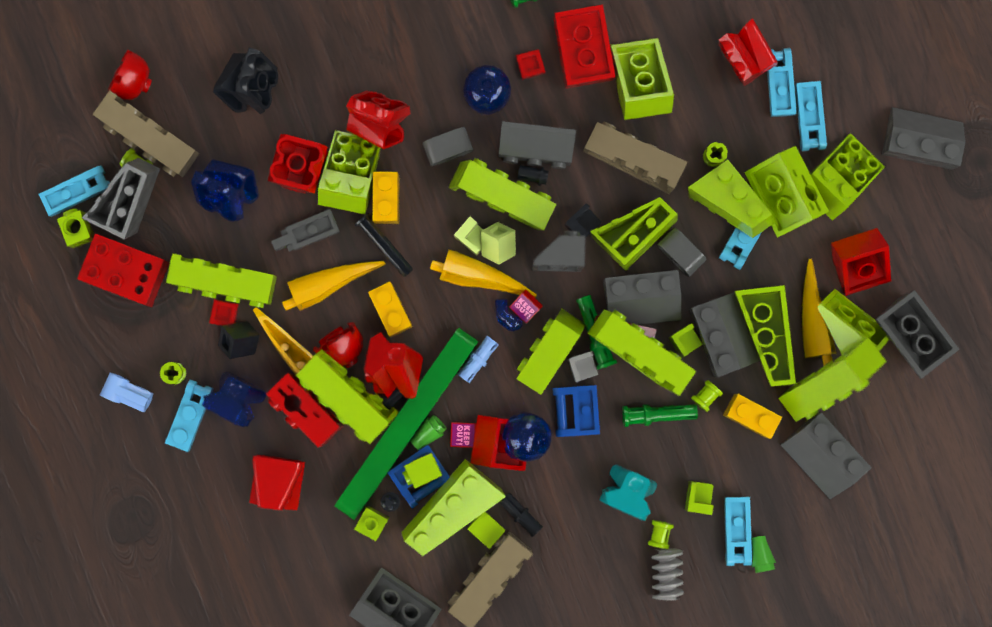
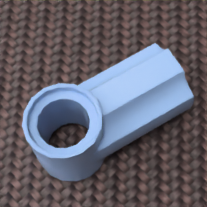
M110 372L100 396L145 412L152 401L153 393L129 383L130 380Z

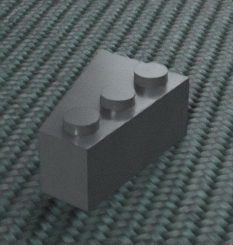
M140 158L125 163L109 183L108 188L97 198L95 204L84 214L82 219L122 239L136 234L160 168Z

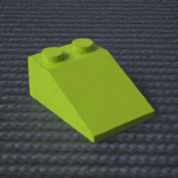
M659 39L611 45L619 101L624 120L672 113L674 93Z
M836 289L817 307L841 354L850 348L854 350L867 337H869L878 351L889 340V337L875 319Z

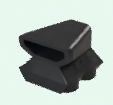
M249 48L247 53H233L214 85L213 93L236 113L245 112L249 105L259 114H262L271 105V89L278 83V68L259 50Z

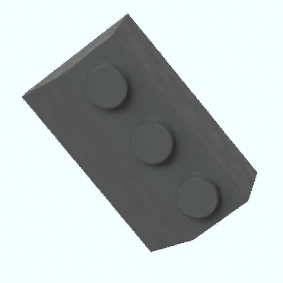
M892 107L882 155L953 170L960 167L966 143L964 124L959 121Z
M502 121L499 158H503V162L517 164L518 160L527 161V165L542 166V163L551 164V167L555 169H566V166H571L576 130Z
M565 231V234L560 235L534 260L532 271L581 272L585 266V236H580V232Z
M679 270L609 277L603 280L606 310L613 312L614 309L626 317L625 322L641 325L681 320Z
M915 290L902 295L875 319L920 379L960 350Z
M735 293L688 309L698 337L703 344L702 347L714 377L723 376L760 361Z
M820 412L804 422L780 444L829 499L854 485L872 468Z
M381 567L349 616L365 627H431L442 609Z

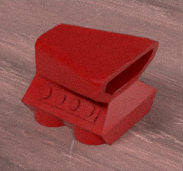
M753 18L742 28L739 34L727 33L719 39V46L743 86L753 82L760 75L778 64L777 59Z
M364 91L351 96L346 106L350 113L346 128L348 132L382 149H387L403 142L404 129L399 123L410 115V106L403 101L389 99L385 95L373 91Z
M280 134L279 141L276 144L273 163L270 167L268 182L306 194V192L315 194L322 166L328 156L327 146L291 135Z
M380 332L370 338L364 368L366 381L373 383L376 394H383L387 398L390 397L396 387H398L405 398H415L423 357L419 352L403 343H390Z
M257 454V456H253L254 476L249 503L267 509L298 510L305 462Z

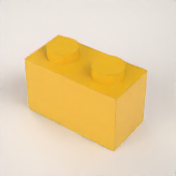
M373 172V222L375 224H399L398 172Z
M391 282L368 292L389 337H393L413 327Z
M740 394L733 395L723 416L768 439L772 438L782 419L778 414Z

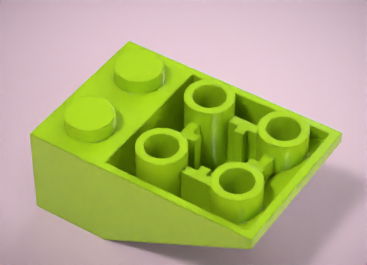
M335 130L318 186V205L366 215L373 187V172H376L381 148L352 133Z
M851 133L810 173L829 210L826 215L832 221L844 212L885 168Z

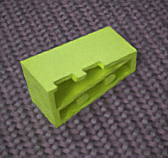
M726 160L688 187L689 197L692 200L706 206L712 213H717L726 219L728 223L751 238H754L773 224V216L770 210L729 160Z
M659 197L632 210L631 213L619 219L616 218L610 223L590 231L592 239L626 271L678 221V214Z
M561 309L555 320L550 318L543 328L546 334L542 340L537 337L530 348L533 354L529 360L524 357L517 370L520 371L517 380L541 395L585 328L584 322Z

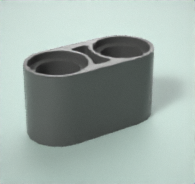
M465 127L449 131L422 143L430 166L445 163L474 150Z
M675 227L657 244L659 249L688 277L707 261L698 248Z

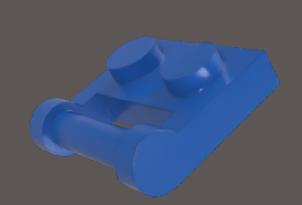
M597 385L552 388L553 396L555 395L558 427L555 430L556 437L600 434ZM572 394L575 428L567 429L565 395Z
M429 445L387 472L412 509L418 505L417 502L438 489L450 478ZM432 452L442 472V476L430 481L411 494L408 488L413 484H407L402 473L406 471L404 466Z

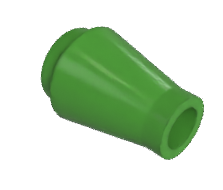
M437 416L427 417L410 441L416 449L421 450L426 445L444 436L443 432L447 428Z
M766 536L751 538L752 567L755 568V573L775 570L774 563L776 561L766 541Z

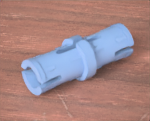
M486 336L475 352L470 353L469 360L458 372V375L470 384L482 366L485 367L487 365L486 361L499 344Z

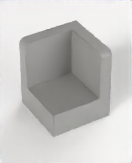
M592 351L567 359L575 382L598 375Z

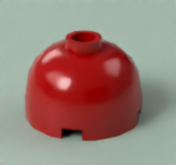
M127 49L121 60L123 63L117 68L108 92H113L122 100L135 99L142 91L147 93L152 83V80L148 78L150 72L148 63L144 58Z
M354 322L347 323L349 328L343 330L340 326L328 333L319 341L321 345L319 348L314 346V352L317 354L320 350H323L346 368L355 365L359 361L357 357L361 354L364 344L362 335Z

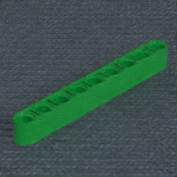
M461 328L456 330L419 383L416 397L407 400L334 507L353 520L357 518L387 475V472L392 468L470 353L479 342Z

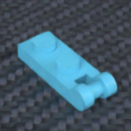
M784 48L782 51L774 52V49H771L777 61H783V66H775L767 71L771 117L796 115L791 48Z
M821 81L796 83L795 92L800 150L809 151L810 148L824 150L827 148ZM816 131L817 138L809 139V132Z
M94 167L40 193L39 196L50 217L55 216L96 195L104 193L110 181H106L103 167ZM95 178L97 185L91 187L88 181Z
M735 227L718 258L723 261L728 260L734 264L733 267L740 270L760 234L751 238ZM734 246L742 250L739 256L731 252Z
M191 379L187 383L184 396L165 441V444L189 452L213 393L212 387L207 385L202 387L197 385L198 382ZM194 394L201 396L199 403L192 401Z
M724 497L726 566H734L735 563L751 566L750 497ZM734 547H743V553L735 554Z

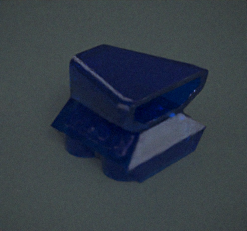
M214 159L210 161L203 171H195L191 181L196 202L209 212L216 211L229 221L244 219L243 202L252 204L259 197L254 170Z
M224 372L219 381V392L205 395L202 406L236 425L248 427L251 420L255 419L248 404L262 403L267 393L265 390L231 372Z

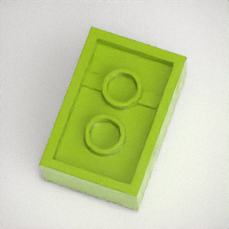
M796 146L782 151L744 172L754 192L772 213L773 224L771 226L777 238L829 212Z

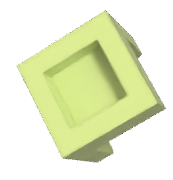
M469 217L454 234V237L476 256L480 253L481 231L483 229L473 218Z
M499 222L482 230V256L498 265L515 256V230Z

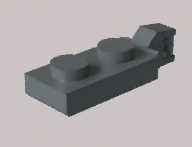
M331 209L285 227L286 229L281 231L282 237L272 240L271 243L275 251L288 248V251L291 252L338 234L340 230Z

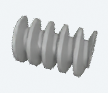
M677 548L654 549L659 551V554L653 555L652 559L659 561V564L653 565L652 569L658 570L659 574L653 575L652 579L658 580L659 584L653 585L652 588L658 590L659 594L653 595L652 598L656 600H679L678 596L683 595L684 590L677 588L683 585V580L677 577L683 574V570L676 567L682 565L683 560L676 557L682 555L683 550Z

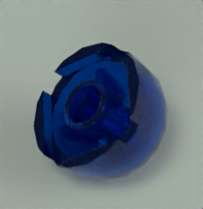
M483 65L476 67L468 74L464 81L463 93L466 103L480 114L490 115L499 112L510 100L511 84L509 78L503 70L496 66Z
M521 412L519 415H513L506 423L503 431V440H506L507 448L504 447L505 452L511 458L523 462L540 459L547 453L551 445L552 432L550 426L542 417L533 413Z

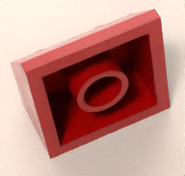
M878 228L831 243L833 262L845 296L891 281L889 245Z
M478 415L470 464L525 471L532 423Z

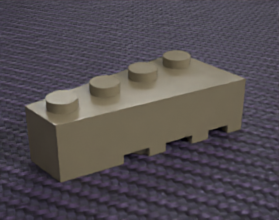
M111 91L107 93L92 114L105 123L102 128L114 136L117 132L125 137L123 139L125 144L134 150L137 146L143 149L144 153L142 155L153 163L156 160L163 163L162 169L173 177L176 174L184 177L199 156V153L163 129L150 118L144 116V114L124 102Z
M597 122L583 152L667 194H670L675 189L688 163L687 161L664 152L652 144L639 141L632 134L621 133L615 130V126L607 122L602 124Z
M510 531L506 535L502 534L494 543L496 548L491 554L486 552L478 562V565L481 567L476 574L471 572L463 582L465 588L459 594L456 591L448 601V604L451 605L448 608V612L467 627H474L492 605V600L497 598L505 589L509 578L512 579L519 572L523 565V560L526 559L528 561L533 554L532 549Z

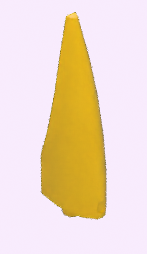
M450 249L448 250L445 263L433 260L430 267L431 270L441 272L439 280L459 286L500 290L518 295L526 289L535 298L537 295L507 274Z
M808 259L802 300L803 346L805 358L822 356L824 366L833 361L832 354H836L834 338L817 308L822 301L819 295L813 260Z
M376 261L343 265L289 281L287 284L293 297L283 301V306L286 311L296 306L301 311L322 302L329 295L351 281L385 265V262Z
M257 307L254 308L253 311L272 344L294 374L297 375L314 356Z

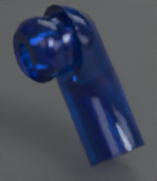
M507 299L495 300L498 323L508 331L514 332L521 329L522 320L520 317H514L508 312Z

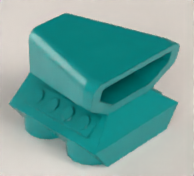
M613 465L610 470V476L617 486L603 489L599 500L646 521L647 516L651 512L644 498L655 492L657 483L622 466Z

